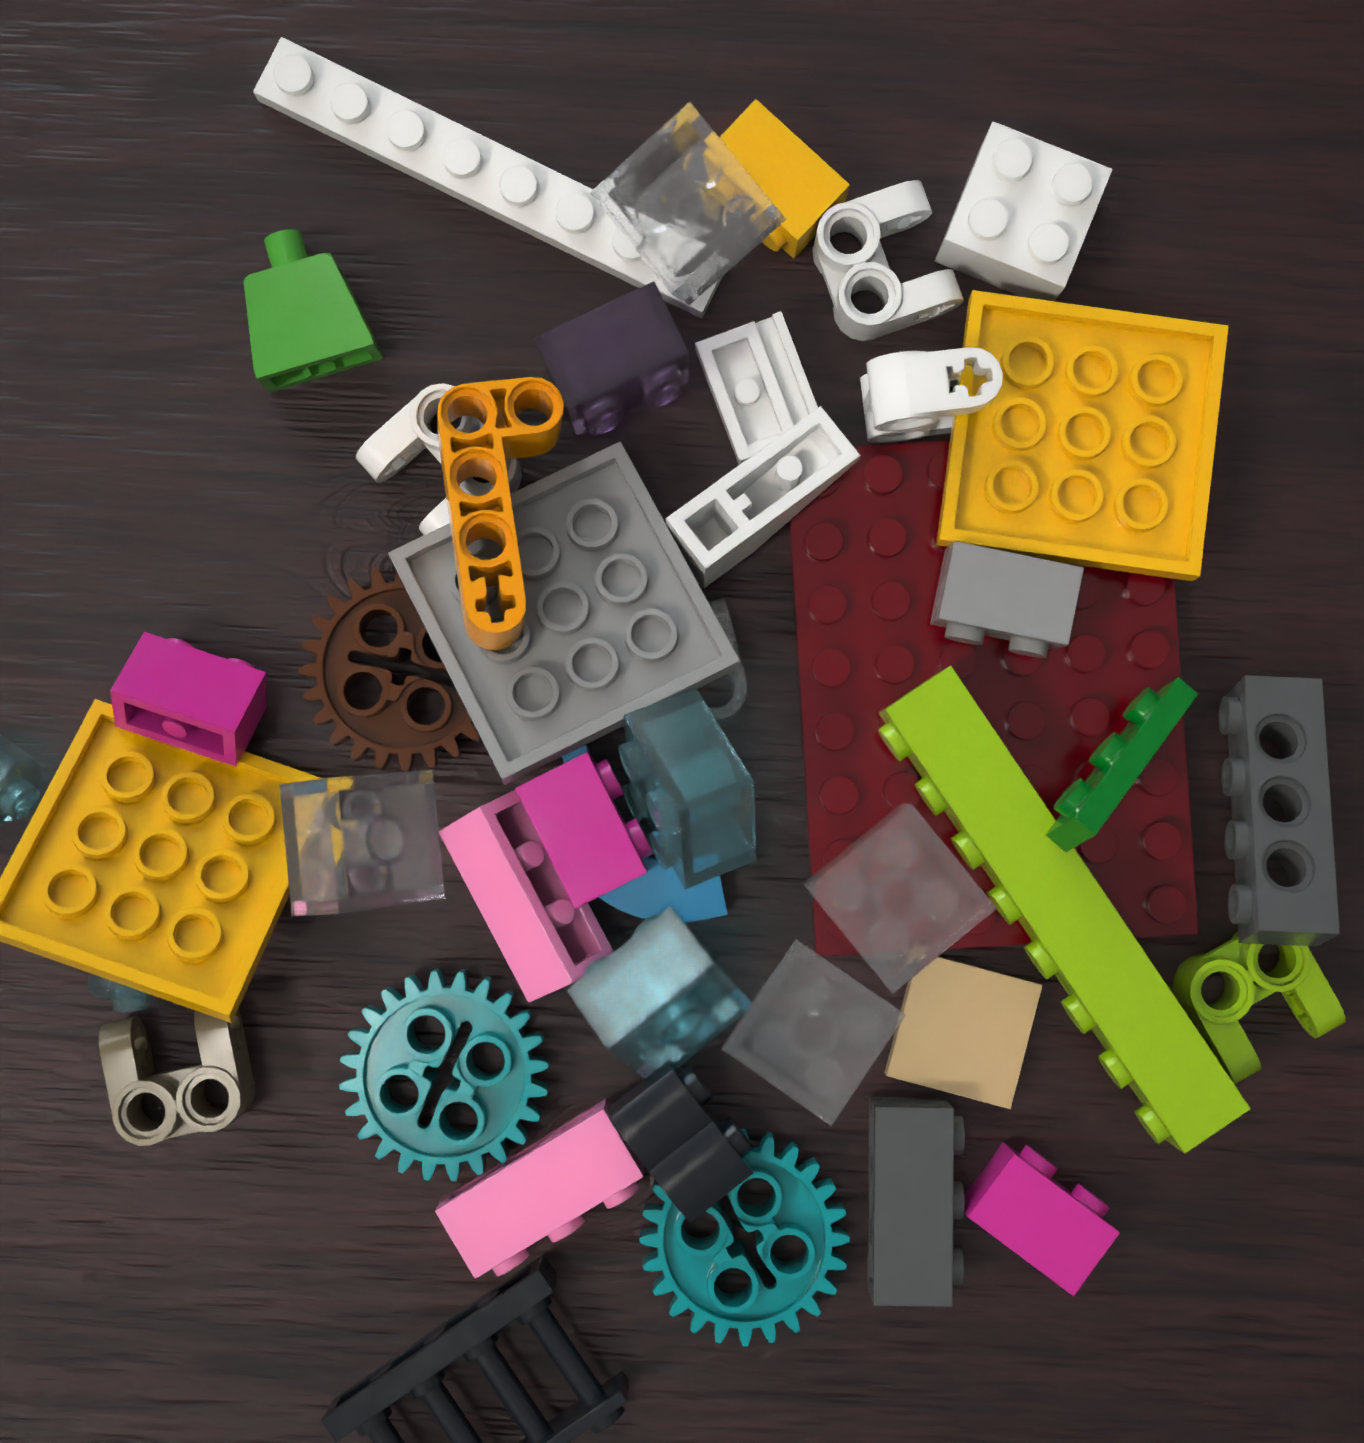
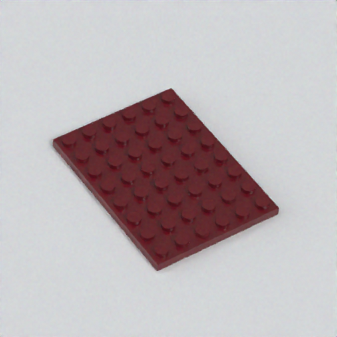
M950 441L853 446L861 455L860 459L789 521L813 936L816 956L1025 945L1032 942L1018 920L1009 925L992 903L987 892L993 889L995 885L982 866L972 870L955 848L951 837L959 832L945 811L936 816L923 801L914 785L922 777L910 759L906 757L899 762L888 749L878 732V729L885 725L878 712L939 671L952 666L1054 819L1057 820L1061 814L1054 809V805L1077 779L1081 778L1086 781L1095 767L1088 761L1097 747L1113 732L1120 735L1128 725L1129 721L1122 715L1129 704L1147 687L1157 692L1177 677L1181 679L1175 580L1172 578L1074 565L1084 567L1069 645L1057 650L1048 649L1047 658L1031 657L1008 651L1009 640L984 636L983 645L953 641L944 637L945 627L930 624L944 552L947 548L946 546L936 545ZM1184 714L1098 833L1074 847L1135 938L1199 935Z

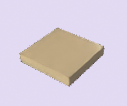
M916 951L887 1060L885 1075L1011 1110L1043 985Z

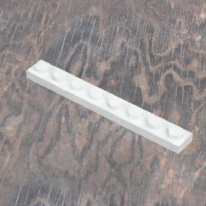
M283 37L280 38L253 91L259 102L701 319L729 265L730 256Z

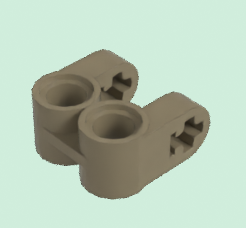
M239 1008L232 1023L194 1011V1025L202 1064L171 1071L155 1072L147 1031L139 1017L134 1016L102 1024L99 1031V1050L112 1112V1121L117 1133L125 1141L137 1146H151L168 1138L196 1132H215L230 1125L251 1107L255 1097V1080ZM207 1079L217 1080L227 1088L229 1103L226 1109L213 1107L207 1101L204 1095V1086ZM145 1093L154 1094L162 1100L165 1106L163 1122H155L145 1115L142 1108V1099Z

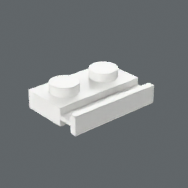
M781 311L772 314V317L756 323L753 321L695 343L697 356L739 465L818 408Z

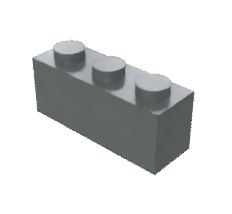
M869 1097L867 1289L874 1306L952 1307L953 1285L962 1286L963 1251L961 1245H953V1220H963L964 1189L961 1180H953L954 1155H963L965 1130L963 1117L954 1116V1108L943 1097Z

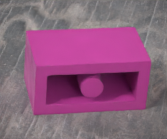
M144 632L110 690L115 727L237 767L267 709L266 672L255 669L251 664L241 659H225L195 649L191 644L181 639H165Z
M586 752L515 788L574 909L648 872L643 859L654 854L637 818L625 823L614 799L624 795V792L607 759L596 764L591 753Z
M1002 1142L964 1194V1212L968 1218L1074 1297L1120 1234L1104 1217L1110 1207L1079 1183L1070 1192L1055 1181L1052 1177L1058 1168L1026 1144L1019 1154L1005 1142Z

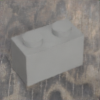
M954 541L944 552L930 624L945 627L944 637L953 641L983 645L984 636L1009 640L1008 651L1031 657L1047 658L1048 649L1057 650L1069 645L1084 567Z

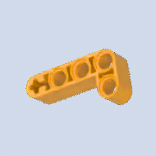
M524 377L465 383L450 388L443 394L438 403V443L464 626L468 637L476 645L486 650H501L511 646L518 640L523 630L526 596L505 460L536 457L546 454L555 446L560 436L564 401L560 391L551 382L543 378ZM527 409H535L544 413L549 420L544 424L531 426L521 422L516 415ZM473 416L479 419L484 426L478 431L464 433L456 430L451 425V422L458 417ZM482 477L492 484L493 489L485 495L472 496L465 493L459 485L467 478ZM482 538L491 539L502 547L503 552L494 559L481 560L474 557L468 551V547L476 540ZM497 585L498 608L504 614L503 622L491 623L489 613L485 612L486 587Z

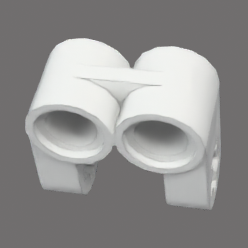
M919 180L899 183L856 199L839 203L828 209L819 221L812 250L814 263L823 275L834 305L835 322L839 329L852 339L860 341L874 340L943 315L964 302L954 271L951 269L940 270L900 283L888 265L880 239L909 229L923 222L932 214L922 182ZM842 232L853 234L860 241L862 249L854 254L840 253L832 246L830 238ZM867 290L873 292L882 301L883 309L874 314L862 313L853 305L851 296L858 291Z
M972 347L932 352L904 351L882 355L869 360L866 363L867 374L860 377L867 440L869 443L886 444L914 440L924 436L951 433L953 415L970 414L983 410L996 397L1002 386L1003 376L999 362L986 350ZM964 365H972L976 376L986 377L987 382L980 386L976 396H968L966 386L957 385L958 377L964 370Z
M445 383L435 384L420 391L415 398L364 442L356 454V459L376 482H384L397 474L425 448L441 463L438 435L431 432L430 425L432 418L438 412V403L443 394L454 386ZM462 416L460 425L456 430L472 433L481 429L484 424L473 416ZM518 459L505 460L510 494L518 490L522 478L521 464ZM472 477L465 479L459 486L465 493L472 496L485 495L493 489L490 482H477ZM446 498L419 525V530L423 535L450 523Z

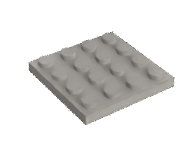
M621 441L510 494L526 596V609L523 630L518 640L507 648L486 650L476 645L467 635L463 620L450 523L388 552L504 785L740 667V660ZM482 538L476 540L468 547V551L474 557L481 560L494 559L503 552L502 547L491 539ZM497 585L486 587L485 612L489 613L491 623L503 622L504 614L498 608Z

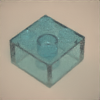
M692 688L623 715L626 743L619 745L618 749L623 767L631 783L623 786V791L633 817L637 818L638 822L646 819L653 831L650 833V842L661 867L664 870L673 867L686 890L756 861L754 781L697 688Z
M671 906L660 915L651 916L639 924L627 942L611 955L591 963L584 970V977L567 990L606 1048L644 1079L669 1059L677 1068L680 1067L754 1006L753 1002L713 950Z

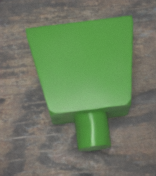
M285 229L268 235L264 239V243L272 268L249 274L244 279L253 370L256 379L271 393L383 360L381 348L340 266L332 254L321 253L308 257L301 231L296 229Z

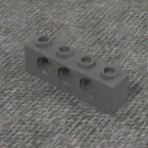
M1244 675L1230 692L1221 699L1218 712L1219 730L1221 734L1228 735L1229 758L1225 759L1221 774L1222 790L1225 796H1231L1232 820L1227 823L1224 841L1227 858L1234 860L1236 884L1231 886L1228 895L1229 919L1232 924H1238V940L1242 944L1317 947L1340 934L1322 678ZM1259 737H1265L1274 741L1281 751V759L1267 755L1260 746ZM1263 798L1272 799L1282 807L1285 813V822H1278L1266 813L1263 807ZM1267 860L1277 862L1284 867L1289 877L1288 887L1280 886L1270 878L1266 867Z

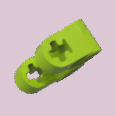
M1237 931L1232 939L1206 954L1200 953L1190 956L1178 966L1173 978L1175 997L1234 1085L1262 1070L1260 1060L1238 1021L1248 1013L1253 1004L1275 992H1281L1296 1019L1307 1033L1315 1039L1346 1022L1344 1011L1308 946L1277 945L1280 952L1279 961L1270 972L1263 973L1258 964V953L1265 944L1239 943ZM1219 972L1225 983L1224 992L1216 1002L1206 1004L1201 994L1202 984L1210 974Z

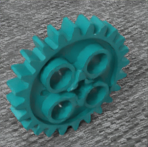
M438 968L431 971L428 988L424 989L420 980L412 974L405 978V997L390 986L381 992L383 1002L387 1008L386 1011L371 1004L361 1011L365 1019L372 1026L371 1029L354 1027L347 1035L353 1042L361 1046V1050L346 1052L340 1058V1062L344 1065L357 1069L356 1075L345 1079L339 1084L340 1090L358 1092L359 1099L345 1110L346 1116L365 1114L368 1122L360 1130L357 1137L359 1140L378 1134L383 1139L375 1155L377 1159L385 1157L393 1149L400 1152L398 1172L402 1174L415 1159L422 1161V1173L426 1181L431 1179L438 1164H445L451 1182L457 1181L461 1173L462 1164L465 1161H468L472 1170L478 1176L482 1175L486 1169L485 1153L489 1152L501 1163L507 1161L510 1154L504 1140L506 1137L522 1145L526 1142L529 1135L524 1126L519 1122V1119L538 1122L542 1111L529 1101V1097L547 1096L550 1085L534 1079L533 1075L547 1069L550 1065V1058L532 1056L531 1050L544 1040V1033H524L522 1027L532 1015V1011L527 1009L512 1015L507 1009L515 993L510 990L497 1000L490 997L492 978L489 976L475 990L469 988L467 970L461 969L454 978L453 984L446 985L444 975L441 969ZM430 1015L441 1021L446 1034L442 1045L430 1047L418 1040L415 1035L414 1026L419 1016ZM469 1021L473 1028L452 1073L459 1080H453L442 1093L430 1125L422 1126L419 1123V1117L439 1078V1073L431 1067L438 1068L449 1056L462 1022ZM481 1042L494 1043L504 1054V1068L494 1073L481 1071L473 1062V1046ZM404 1075L415 1082L419 1093L416 1103L403 1105L393 1100L388 1089L391 1076ZM458 1101L469 1104L477 1114V1127L469 1131L456 1130L449 1124L446 1118L447 1105Z
M742 1128V1132L749 1140V1136L747 1134L746 1129ZM767 1131L759 1147L753 1146L754 1150L746 1155L753 1174L730 1191L727 1196L743 1228L748 1233L754 1231L757 1252L776 1279V1283L773 1286H767L763 1282L745 1244L741 1240L733 1242L731 1220L719 1202H716L705 1211L714 1216L718 1225L711 1235L704 1238H695L683 1229L684 1215L678 1210L656 1180L652 1184V1190L663 1203H646L643 1207L642 1216L658 1224V1226L641 1230L639 1238L640 1244L657 1248V1250L650 1252L643 1258L642 1265L644 1271H663L653 1283L654 1295H664L673 1291L675 1294L669 1304V1315L673 1318L689 1308L692 1311L690 1331L695 1334L707 1321L714 1323L716 1343L721 1344L729 1328H738L742 1346L748 1347L752 1328L761 1327L769 1343H773L776 1337L775 1323L782 1320L793 1332H799L800 1327L796 1312L803 1308L810 1314L818 1317L821 1314V1310L814 1295L815 1292L818 1290L831 1295H835L837 1292L836 1284L826 1273L827 1270H846L847 1267L845 1257L832 1250V1247L850 1242L847 1229L831 1225L847 1215L844 1205L841 1202L824 1203L836 1190L832 1178H828L814 1183L813 1179L820 1168L819 1162L813 1157L798 1166L796 1160L799 1149L797 1143L793 1141L780 1154L774 1152L775 1146L772 1132ZM752 1178H762L773 1186L771 1197L765 1203L758 1206L748 1205L738 1197L741 1185ZM795 1235L805 1242L802 1254L791 1261H782L776 1258L771 1253V1248L779 1237ZM729 1268H738L746 1272L750 1277L747 1287L737 1293H726L720 1290L715 1284V1280L723 1270Z

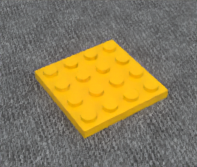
M972 290L968 300L962 348H982L991 353L1000 364L1003 373L1002 386L996 397L983 410L970 414L953 415L936 545L948 547L954 541L1060 563L1195 581L1201 574L1229 326ZM964 365V370L958 377L957 385L966 386L968 396H976L977 390L987 380L985 376H976L972 365Z
M95 699L0 877V942L232 1023L335 794L334 782L246 751L243 753L237 767L115 727L112 704Z

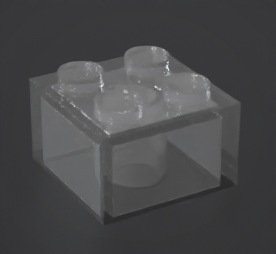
M690 101L590 192L668 291L687 305L692 304L787 220Z
M433 770L333 777L279 784L292 916L341 914L445 899Z
M901 803L802 884L872 972L892 994L997 909L911 803Z
M795 939L721 1049L832 1126L905 1019L906 1014Z

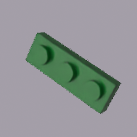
M1179 677L1157 692L1153 691L1150 687L1145 688L1124 711L1122 716L1129 723L1120 735L1116 732L1110 734L1089 758L1088 762L1095 769L1087 780L1077 779L1058 799L1054 809L1061 815L1047 832L1046 836L1065 852L1095 836L1197 697L1198 693Z

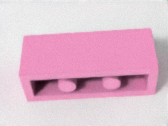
M516 789L480 806L438 831L528 1003L574 983L616 957L589 904L586 903L574 909Z
M606 1098L511 1155L504 1163L496 1164L482 1175L473 1178L442 1198L435 1212L475 1279L491 1269L496 1276L509 1272L529 1257L530 1254L526 1248L547 1235L552 1243L565 1238L583 1225L585 1222L582 1217L583 1213L601 1202L605 1204L607 1209L613 1208L629 1199L640 1189L636 1181L644 1177L645 1166L610 1122L608 1117V1107L610 1104Z

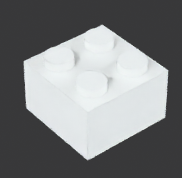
M992 121L934 262L1021 297L1055 301L1067 284L1112 169Z

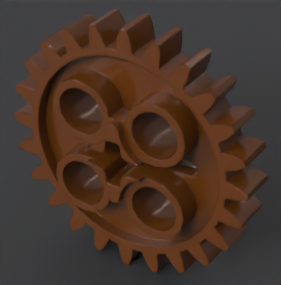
M375 568L371 572L372 588L364 590L351 578L347 581L352 599L344 603L337 597L329 595L326 599L329 606L335 612L331 620L316 616L311 618L310 621L323 632L321 641L306 640L301 643L303 648L317 655L316 663L298 668L299 674L317 680V686L303 693L302 698L307 702H323L325 707L315 715L312 721L318 726L327 725L332 722L337 724L329 739L332 745H341L350 738L355 740L351 749V759L359 762L370 749L375 750L374 761L376 769L385 770L392 755H398L402 772L411 773L415 755H422L428 767L435 769L438 766V749L444 747L449 754L458 759L462 755L457 739L462 734L478 743L481 741V738L455 687L438 684L415 676H407L402 686L398 685V677L386 669L359 665L350 661L349 657L352 652H361L387 661L402 663L406 653L411 654V661L421 669L448 673L443 662H435L429 658L427 643L430 636L397 571L395 581L387 583L384 576ZM380 615H389L395 618L398 625L395 639L389 645L383 647L369 645L366 639V628L369 622ZM365 676L376 677L382 686V696L379 702L367 710H358L352 704L350 698L353 684L359 678ZM436 691L443 696L445 701V711L442 717L430 725L417 723L412 714V704L415 698L422 692Z

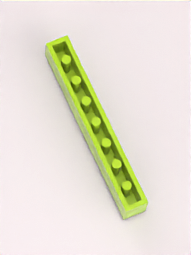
M952 666L939 671L878 712L885 722V725L878 729L884 743L899 762L906 757L910 759L922 779L914 783L921 798L934 815L937 816L945 811L959 832L951 837V841L963 860L972 870L982 866L995 885L993 889L987 892L992 903L1009 925L1017 920L1020 922L1032 942L1024 946L1029 958L1045 979H1049L1055 974L1069 995L1061 1001L1063 1008L1083 1034L1092 1029L1105 1049L1103 1053L1097 1056L1100 1063L1120 1089L1129 1084L1138 1097L1142 1106L1134 1112L1151 1138L1157 1144L1166 1140L1186 1154L1249 1111L1251 1108L1075 848L1065 852L1046 836L1056 820Z

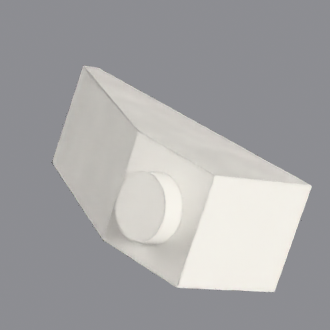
M820 406L666 518V525L695 579L702 588L707 587L757 550L860 459L861 455Z

